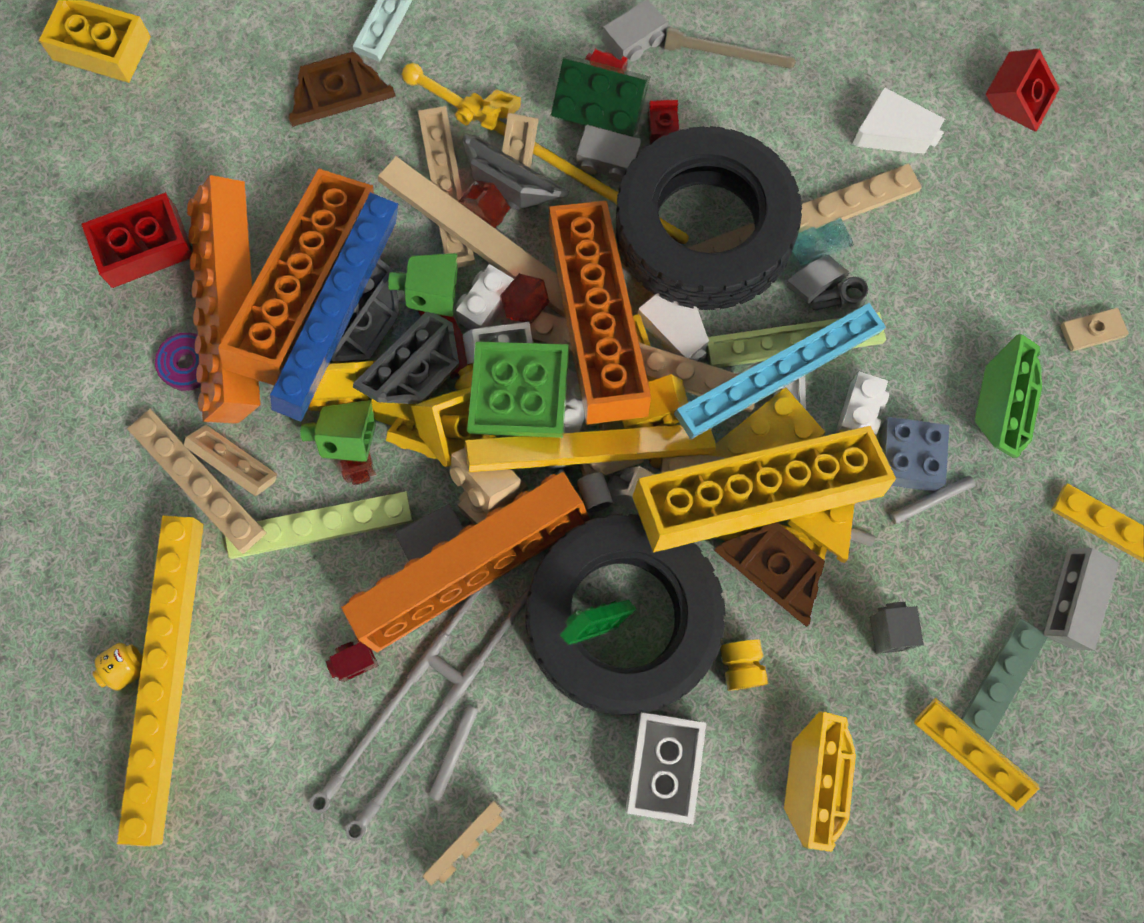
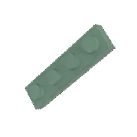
M1022 618L1017 619L960 718L988 742L1048 638L1044 636V632Z

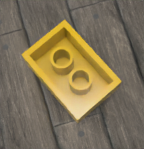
M58 0L38 41L54 61L130 83L151 36L140 16L85 0Z

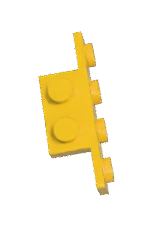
M372 399L371 403L376 421L391 425L387 431V442L395 444L402 449H410L422 453L428 458L437 459L418 434L411 407L415 404L377 402Z

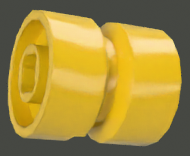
M759 639L721 645L722 663L728 666V670L724 673L727 691L769 684L766 667L759 663L763 658L761 641Z

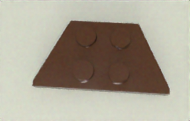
M355 51L300 66L298 73L299 83L294 91L293 99L295 102L293 111L289 114V120L292 127L394 98L396 97L395 91L390 84L387 85L379 77L378 73L371 66L366 65Z
M778 522L760 526L720 543L713 548L723 559L798 621L808 627L811 621L810 616L814 600L817 597L819 579L822 576L825 563L814 551Z

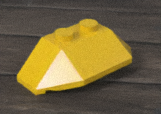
M375 361L329 363L308 409L311 411H321L325 406L369 400L370 397L353 388V383Z
M818 712L792 741L784 810L803 847L832 852L835 847V841L841 836L849 821L856 752L851 734L847 728V717L826 712Z

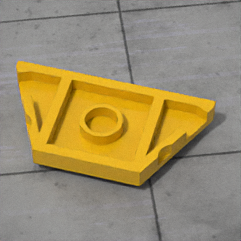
M855 503L788 519V525L799 533L806 534L810 541L819 547L821 545L837 556L836 559L845 563L849 556Z

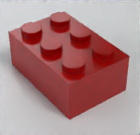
M166 192L81 224L98 273L111 288L191 258L193 253L177 207Z

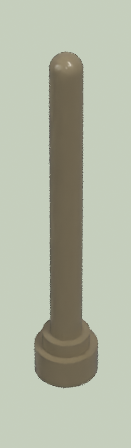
M668 27L664 46L665 50L675 51V49L681 50V47L785 68H793L796 64L793 57L684 36V32H679V28Z

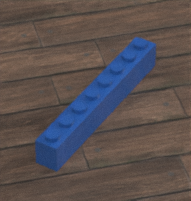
M370 192L270 394L272 411L300 422L302 421L394 229L397 220L398 203Z

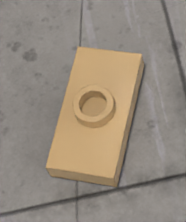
M1118 308L1066 321L1060 325L1070 352L1129 335Z

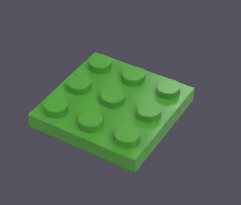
M476 342L467 427L468 433L563 438L569 344Z

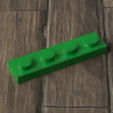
M628 599L621 602L613 601L609 605L603 603L597 608L592 606L583 612L578 610L566 620L565 624L568 627L560 636L568 645L614 631L637 608Z

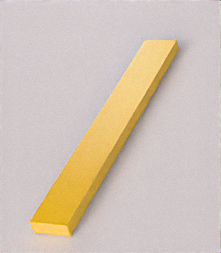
M682 425L564 433L563 438L517 436L465 441L469 472L715 454L717 448L711 428L690 439Z

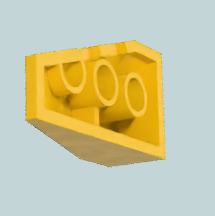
M471 387L437 396L411 406L420 438L444 467L451 466L452 454L465 448L466 440L489 439L496 436L468 433Z

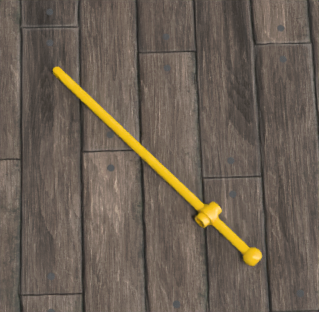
M409 63L403 68L402 78L406 84L411 86L419 84L458 108L455 116L460 123L469 125L471 121L478 120L482 123L485 120L486 114L482 113L484 100L480 95L472 93L469 97L463 99L425 76L418 64ZM498 120L493 130L505 137L506 124ZM535 142L534 155L617 205L618 192ZM660 218L664 229L674 240L681 244L688 242L689 236L687 233Z

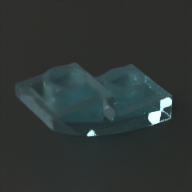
M839 218L818 229H815L813 226L799 233L792 251L799 265H803L823 256L853 246V240L842 219Z

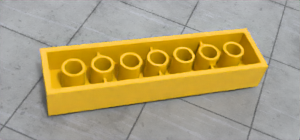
M866 426L638 478L632 497L652 551L657 552L882 497L894 483L896 477L871 426Z

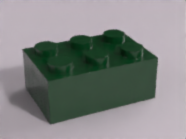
M568 55L562 60L550 116L634 137L637 133L651 76Z

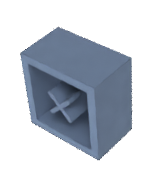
M888 417L880 425L878 442L896 477L891 486L936 492L946 484L949 425Z

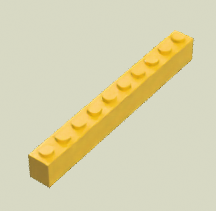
M162 516L117 845L154 846L163 843L204 526L203 523L194 517Z

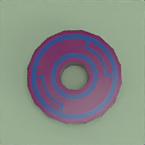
M192 332L178 333L169 337L160 345L155 355V368L158 376L168 386L179 391H192L201 387V382H198L196 378L199 354L195 352V340L198 335ZM184 355H192V365L187 368H180L178 365L180 358Z

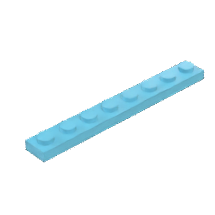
M868 303L683 405L674 412V415L689 438L693 439L877 335L886 326L871 304Z

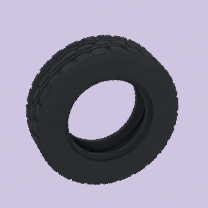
M701 126L685 130L681 129L669 133L667 136L664 135L653 141L650 146H646L636 155V160H632L625 171V175L622 177L617 194L615 229L618 249L621 250L620 255L626 267H629V272L638 282L642 283L644 288L654 295L659 293V297L671 303L676 301L679 302V306L692 309L696 306L699 310L725 309L734 307L739 303L743 304L771 287V284L775 283L782 274L790 259L802 218L801 195L798 194L799 188L794 176H791L790 169L779 158V155L768 146L766 147L763 142L752 136L745 135V133L723 127ZM694 185H713L734 193L746 204L752 214L755 230L743 243L730 250L716 253L699 252L686 248L676 242L664 229L658 212L664 202L681 189Z
M622 513L585 521V524L577 525L566 532L564 536L560 537L549 548V551L539 563L529 588L526 602L525 626L530 649L535 661L548 681L565 697L567 696L571 701L592 711L611 715H636L661 709L679 700L698 685L712 667L713 660L716 659L721 647L720 643L725 629L723 616L726 613L725 601L721 596L723 591L719 578L715 577V569L707 556H703L702 550L696 543L653 552L640 516L637 514L626 516ZM613 564L637 566L654 575L667 590L674 608L673 633L664 651L651 663L634 668L611 666L592 656L583 647L581 642L568 645L560 636L568 627L565 622L571 616L572 600L576 588L585 577L601 567Z

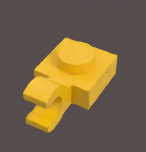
M496 89L484 99L482 113L486 114V118L481 123V127L493 130L499 118H508V113L514 114L520 109L521 97Z

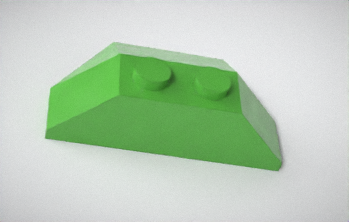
M1023 334L1016 335L986 365L974 420L991 444L1012 458H1018L1021 452L1032 442L1042 391V373L1038 358L1040 346Z

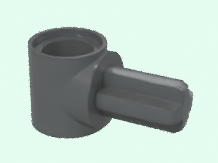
M850 277L842 283H837L836 289L826 290L810 302L811 307L815 311L839 305L841 309H859L866 302L868 285L860 277ZM850 288H857L861 291L862 296L852 299L846 295V291Z
M603 473L589 474L577 481L587 512H599L613 504Z

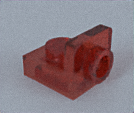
M370 451L367 461L340 459L343 470L341 471L342 477L347 483L352 482L353 485L364 484L370 481V476L376 475Z

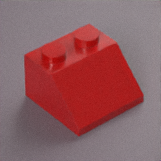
M1039 48L1008 52L985 95L995 112L1033 131H1037L1060 88Z

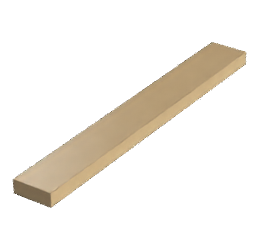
M397 156L378 175V181L494 267L512 277L517 284L562 317L566 318L558 275Z

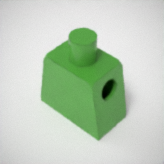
M457 254L411 256L408 259L407 273H389V290L405 291L406 306L410 309L453 317L458 275Z
M371 400L323 407L317 423H303L301 425L300 434L302 441H315L319 455L323 458L367 461L376 428V419Z

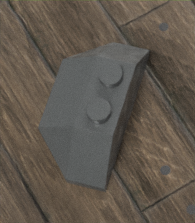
M464 134L462 141L473 180L482 184L480 189L492 196L498 194L505 198L504 203L515 210L531 208L569 195V190L475 135Z
M380 258L331 358V363L369 360L399 316L397 290H389L388 287L389 273L395 272V270Z
M425 312L353 383V388L377 402L418 404L426 401L459 367L453 323L435 313Z

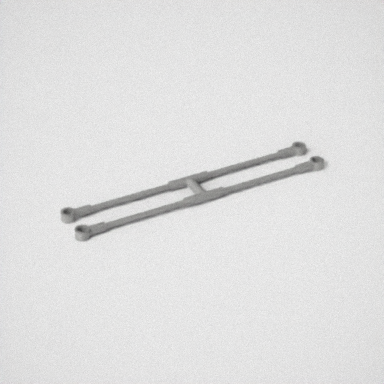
M530 585L478 657L475 656L464 672L460 673L437 656V654L450 638L449 634L482 589L466 598L443 631H439L406 676V681L339 772L334 773L320 793L311 797L309 806L313 812L323 813L329 809L330 800L345 781V775L412 684L417 683L425 670L431 666L454 683V686L442 701L443 705L374 800L371 799L357 819L346 826L345 834L349 840L358 841L365 836L366 827L381 808V802L447 711L455 706L460 696L463 695L485 664L484 660L526 604ZM317 797L325 799V806L321 810L317 809L314 804ZM354 824L361 827V834L358 837H354L350 833V828Z

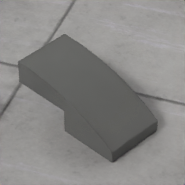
M826 255L813 261L788 279L787 287L809 304L824 290H831L837 286V283H840L849 275V271L831 256Z

